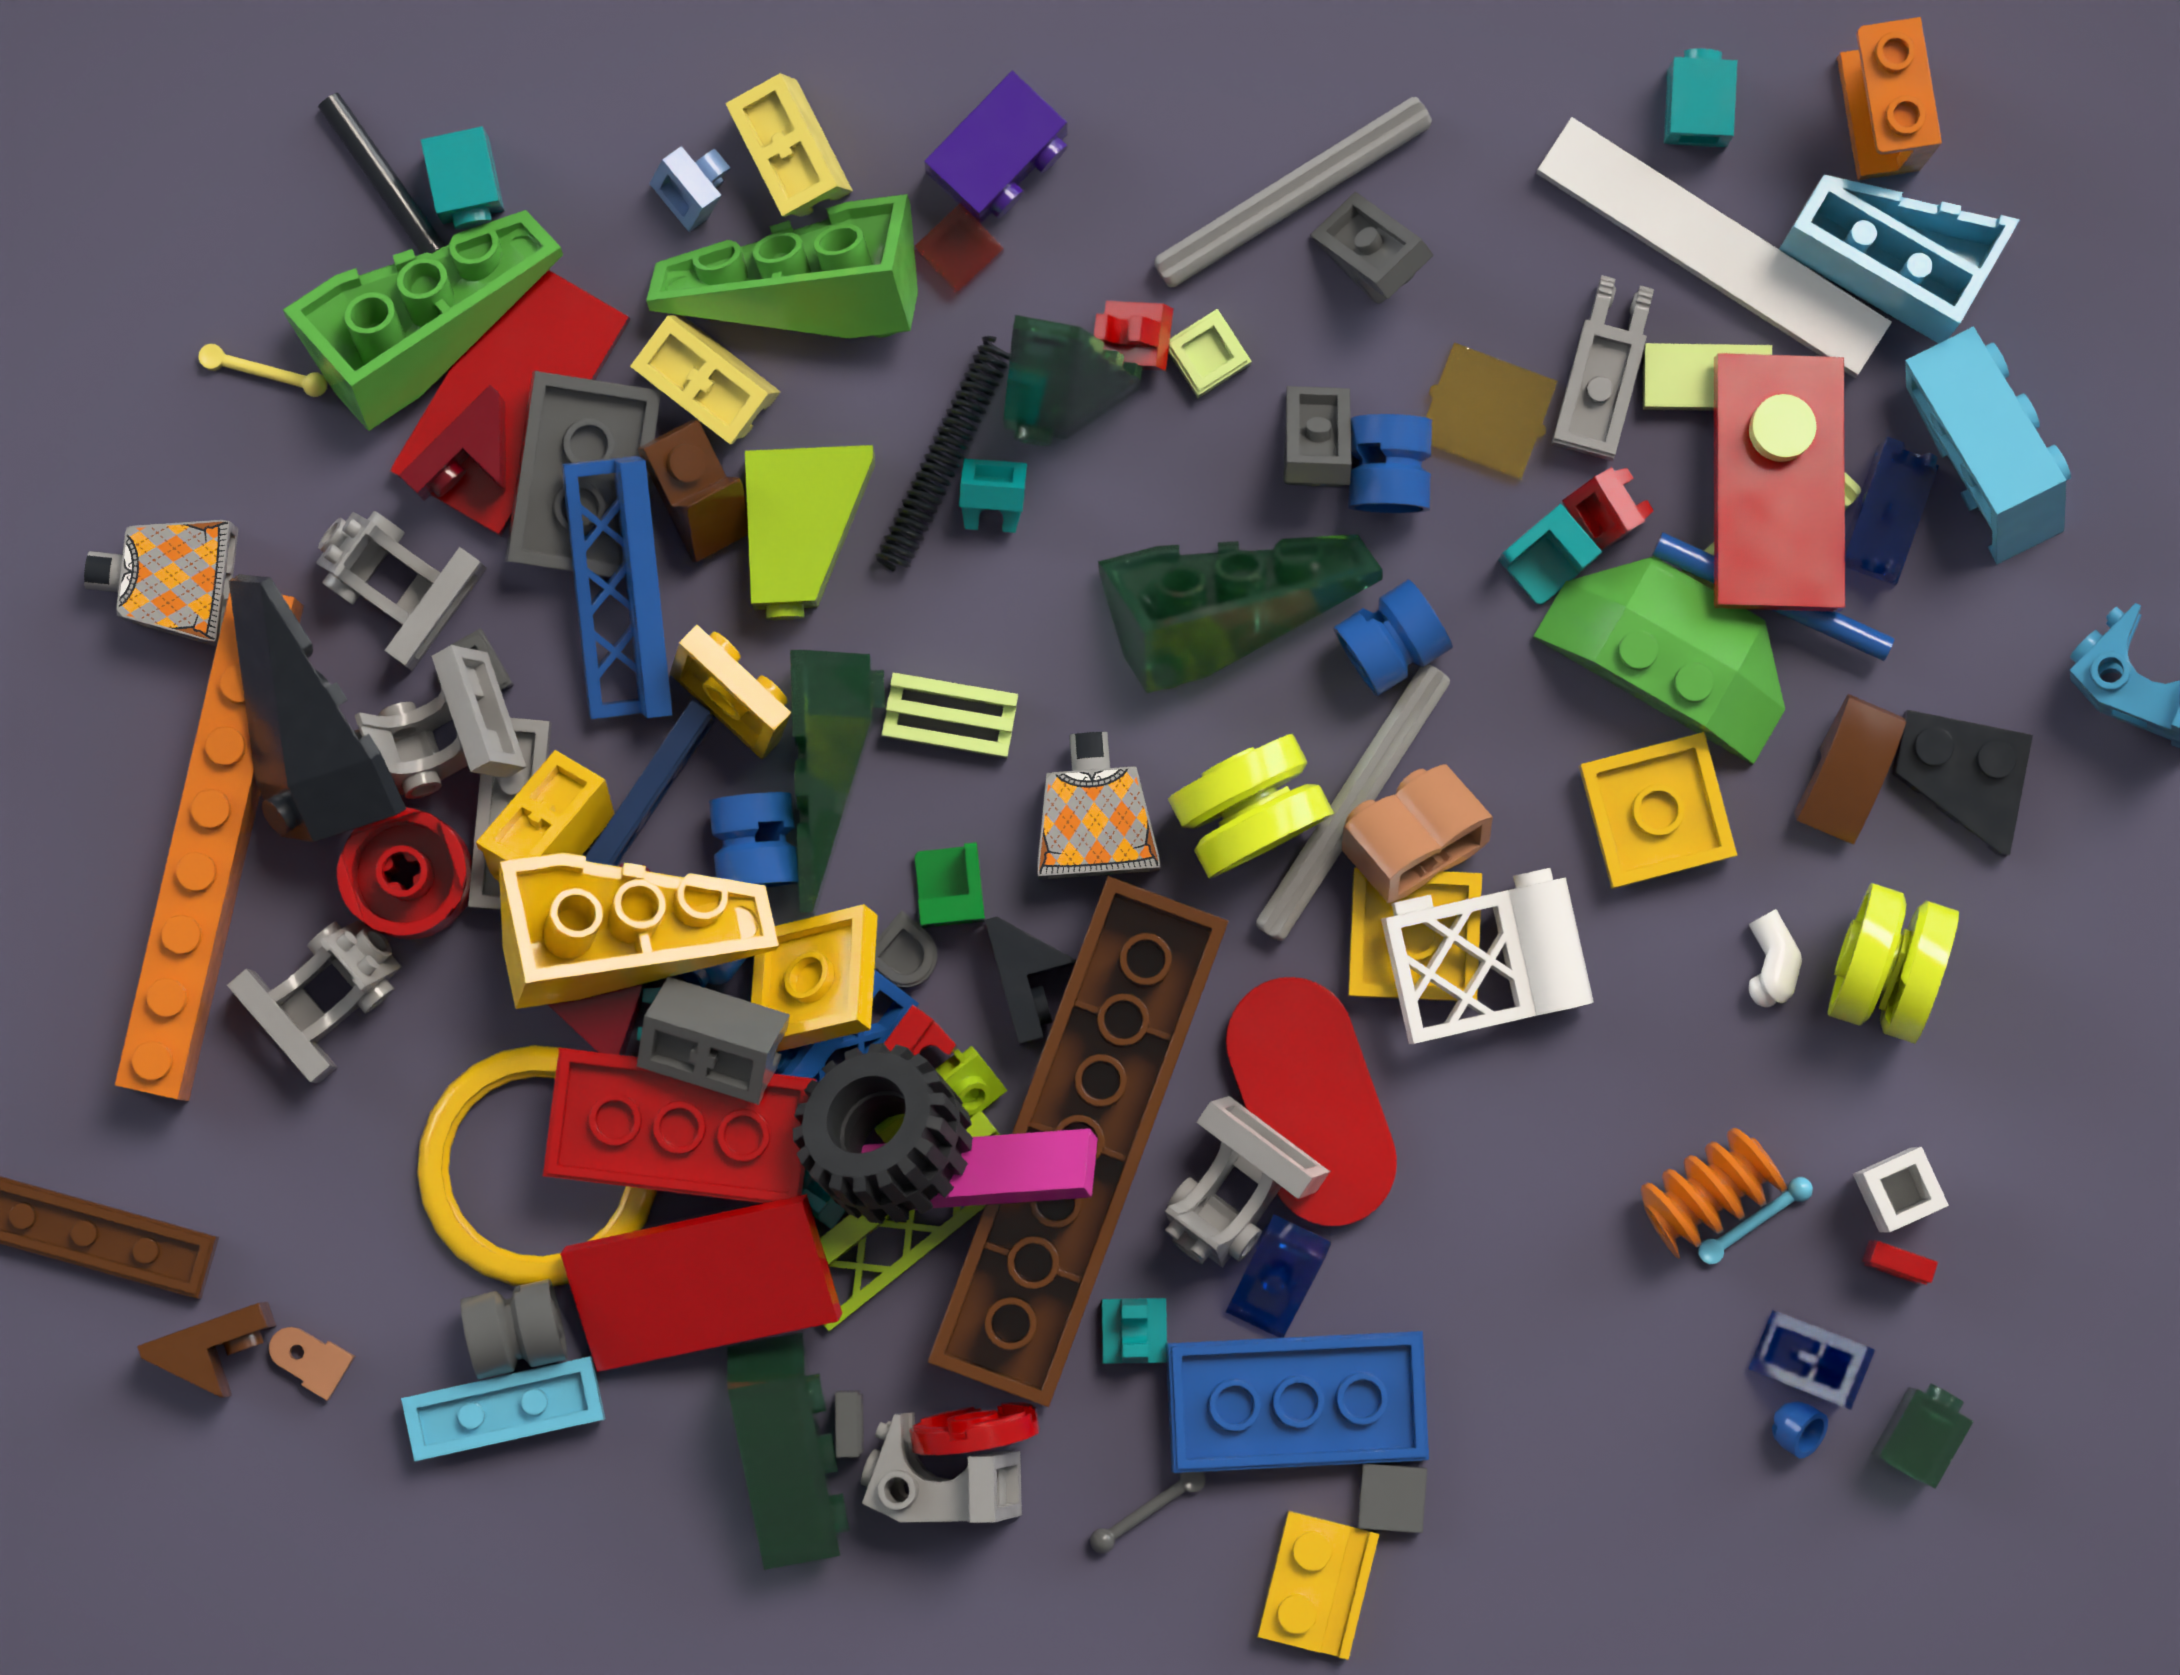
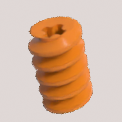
M1732 1128L1727 1132L1730 1152L1717 1142L1711 1141L1706 1145L1705 1152L1708 1165L1696 1156L1689 1155L1686 1157L1683 1163L1687 1179L1673 1169L1664 1171L1662 1179L1665 1193L1652 1183L1647 1182L1641 1186L1642 1200L1648 1218L1662 1241L1678 1259H1680L1676 1239L1682 1236L1696 1248L1699 1247L1702 1243L1698 1225L1702 1222L1717 1234L1723 1232L1719 1214L1721 1210L1726 1209L1739 1221L1745 1218L1741 1202L1743 1196L1747 1195L1761 1207L1767 1204L1762 1186L1765 1182L1768 1181L1782 1193L1787 1191V1186L1781 1174L1763 1147L1755 1138H1750L1738 1128Z

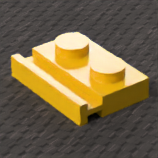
M1288 1510L1257 1636L1349 1660L1379 1533Z

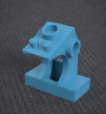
M2135 603L2125 614L2116 606L2106 616L2108 620L2106 624L2110 629L2104 635L2094 630L2070 655V658L2076 663L2070 669V680L2100 713L2170 739L2172 746L2180 748V680L2164 684L2153 682L2136 672L2129 661L2128 651L2142 617L2139 614L2141 605ZM2106 673H2116L2121 676L2118 681L2112 683L2101 679Z

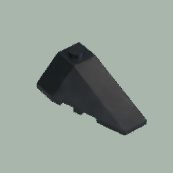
M238 574L230 579L229 588L255 781L265 800L262 803V810L270 826L281 837L315 842L396 816L406 810L385 760L370 734H367L358 739L340 711L339 706L348 699L338 683L330 684L319 671L313 668L308 660L313 653V644L271 577Z

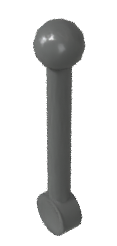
M1181 1472L1178 1482L1111 1528L1095 1530L1090 1537L1092 1549L1100 1554L1110 1552L1117 1538L1186 1491L1197 1492L1201 1490L1205 1484L1204 1472Z

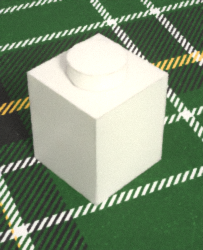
M1922 1147L1909 1148L1853 1174L1879 1232H1892L1949 1206Z

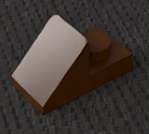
M690 420L637 448L641 458L646 460V468L692 562H698L748 535V515L743 484L739 477H726L699 420Z
M259 1302L138 1345L137 1348L141 1359L212 1394L225 1398L232 1396L216 1347L224 1345L226 1354L229 1356L264 1343L260 1331L274 1327L276 1324L268 1302Z

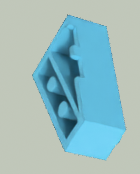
M1973 326L1905 360L1906 388L1942 458L1948 455L1967 487V490L1960 493L1969 511L1979 507L1992 529V545L1988 546V549L1996 564L2064 532L2066 481L2071 479L2068 464L2058 447L2054 444L2046 447L2036 431L2040 427V422L2028 397L2024 393L2015 396L2005 378L2009 377V370L1998 347L1993 342L1985 346Z

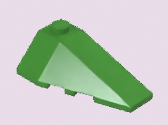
M526 210L453 235L449 245L441 247L434 253L426 252L415 256L413 249L392 255L395 263L362 275L358 274L356 268L337 274L283 309L287 320L334 393L368 431L421 397L563 256L562 249L557 242Z

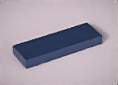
M691 700L586 855L585 860L587 862L618 866L715 723L714 716L710 711Z

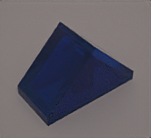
M1772 1310L1748 1369L1837 1407L1851 1410L1875 1349Z

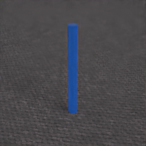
M1664 532L1661 533L1652 556L1714 583V555ZM1773 610L1882 661H1885L1894 643L1895 638L1838 612Z

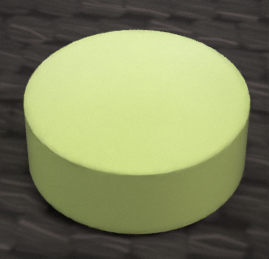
M1787 394L1775 395L1762 402L1753 413L1749 423V436L1755 449L1765 458L1778 462L1790 461L1799 457L1811 445L1816 434V420L1811 408L1800 398Z

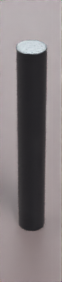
M334 93L324 99L318 105V108L421 254L426 252L432 254L441 247L446 246L341 95Z

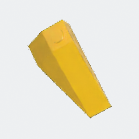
M569 853L501 861L499 864L503 952L515 1009L580 1000L775 951L779 946L766 887L763 885L697 874H688L686 877L648 872L645 871L646 866L624 863L623 867L587 862L585 861L586 856Z

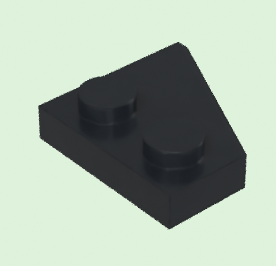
M1912 710L1905 711L1903 718L1906 720V725L1897 748L1893 775L1916 793H1921L1931 800L1938 810L1955 823L1959 822L1989 845L1988 848L1995 854L2009 856L2033 735Z

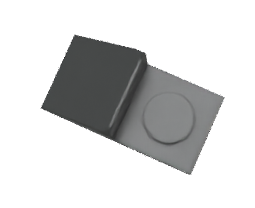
M1356 191L1310 234L1324 252L1377 304L1382 303L1386 298L1389 299L1401 286L1408 283L1415 273L1434 256L1420 237Z
M1287 386L1283 470L1285 484L1327 487L1350 485V388Z

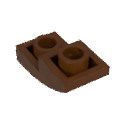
M1847 694L1819 748L1822 758L1794 811L1796 820L1854 845L1891 766L1906 725L1905 718Z

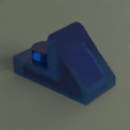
M1273 1214L1257 1242L1225 1312L1279 1338L1285 1337L1326 1258L1332 1242Z

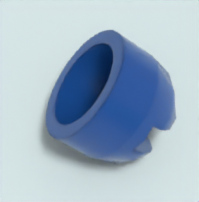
M1800 1401L1785 1403L1774 1414V1424L1772 1426L1774 1439L1783 1449L1798 1458H1806L1819 1447L1828 1429L1827 1415L1810 1404Z

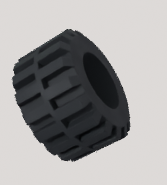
M884 1043L870 1044L868 1053L865 1054L858 1048L845 1052V1061L839 1065H836L833 1060L822 1068L826 1075L819 1082L811 1080L804 1090L809 1099L807 1103H798L794 1115L802 1124L793 1129V1142L801 1149L796 1154L801 1164L838 1205H841L848 1214L856 1218L863 1214L869 1222L883 1224L887 1214L895 1223L909 1220V1211L917 1209L923 1214L933 1208L930 1200L940 1193L945 1198L954 1189L949 1182L953 1175L962 1176L968 1163L961 1155L964 1152L972 1151L973 1137L966 1130L972 1125L969 1113L962 1106V1100L933 1066L919 1053L914 1055L907 1047L896 1044L890 1051ZM905 1114L900 1129L888 1143L874 1151L861 1153L866 1138L878 1124L892 1116Z

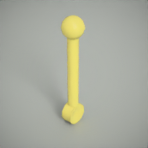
M207 344L199 352L198 358L200 363L211 371L218 370L221 367L234 369L301 387L311 397L321 396L327 389V380L318 372H312L305 376L226 355L215 344Z

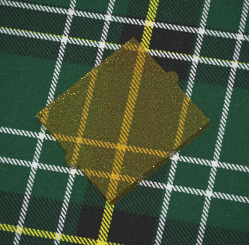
M1454 342L1439 384L1431 386L1429 390V395L1433 400L1426 418L1432 419L1431 447L1521 480L1536 439L1543 437L1546 433V427L1542 423L1558 381Z

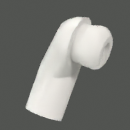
M1775 909L1748 924L1766 955L1761 974L1752 978L1749 981L1748 987L1751 998L1757 1005L1762 1007H1771L1776 1002L1785 1003L1794 994L1802 964L1801 952L1778 911Z

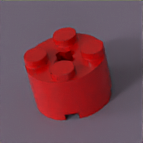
M406 807V810L396 816L355 828L351 832L340 854L337 865V881L345 904L352 914L365 925L394 938L420 939L434 935L447 928L468 906L472 859L463 839L451 826L428 812ZM403 858L421 868V873L413 877L414 886L410 889H407L399 882H392L391 875L400 871L399 860Z

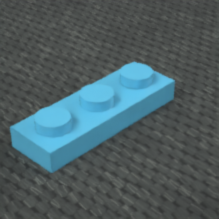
M592 1356L401 1398L414 1462L606 1419Z

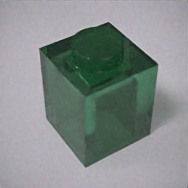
M1930 1383L1925 1393L1919 1389L1908 1387L1871 1454L1925 1486L1936 1489L1974 1421L1959 1413L1964 1404L1962 1400L1938 1386Z

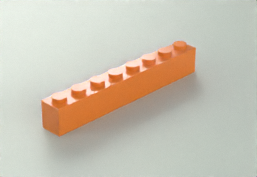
M230 592L115 1081V1086L189 1101L261 793L255 781ZM282 595L300 623L304 605L294 597Z

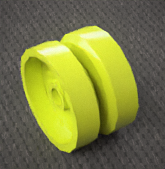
M1293 734L1283 736L1257 749L1251 747L1204 771L1201 774V778L1183 787L1168 798L1182 828L1195 829L1221 817L1223 818L1218 823L1220 827L1202 837L1194 849L1209 879L1276 848L1320 824L1334 814L1320 785L1305 784L1293 790H1289L1288 786L1277 791V788L1299 776L1308 763Z
M1870 883L1855 920L1852 919L1838 957L1835 968L1836 979L1829 1002L1828 1015L1860 1026L1870 1018L1881 994L1879 1009H1881L1880 1024L1883 1033L1916 1044L1930 1015L1947 966L1958 925L1959 911L1926 900L1917 907L1908 928H1904L1901 933L1907 906L1904 894Z

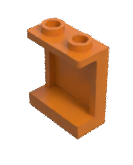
M1921 17L1861 26L1856 33L1859 50L1840 52L1837 57L1857 180L1920 171L1942 144Z

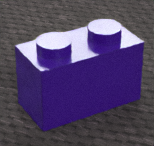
M1012 70L924 161L925 172L979 224L991 213L999 219L1023 195L1024 191L1018 185L1034 168H1037L1041 173L1046 172L1065 152L1068 145L1062 139L1068 134L1067 121Z

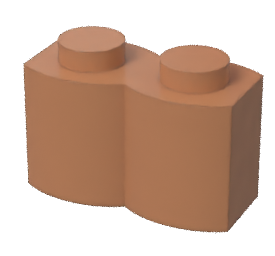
M1447 764L1439 765L1428 771L1418 769L1409 774L1399 784L1395 795L1378 801H1364L1350 812L1343 828L1341 850L1387 903H1391L1408 896L1426 884L1438 872L1448 870L1462 863L1483 848L1490 841L1493 816Z

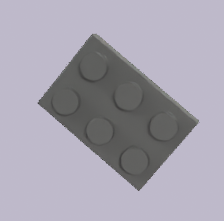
M532 371L505 561L573 571L562 464L631 456L641 457L637 448L654 440L661 390ZM614 473L578 477L581 505L599 519L617 498ZM617 512L608 526L620 535ZM582 514L585 538L595 524ZM602 531L586 551L587 567L596 575L611 577L623 563L622 546Z

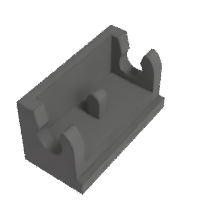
M667 977L644 1016L637 1067L759 1105L764 1091L780 1062L781 1054L776 1053V1050L788 1028L790 1014Z

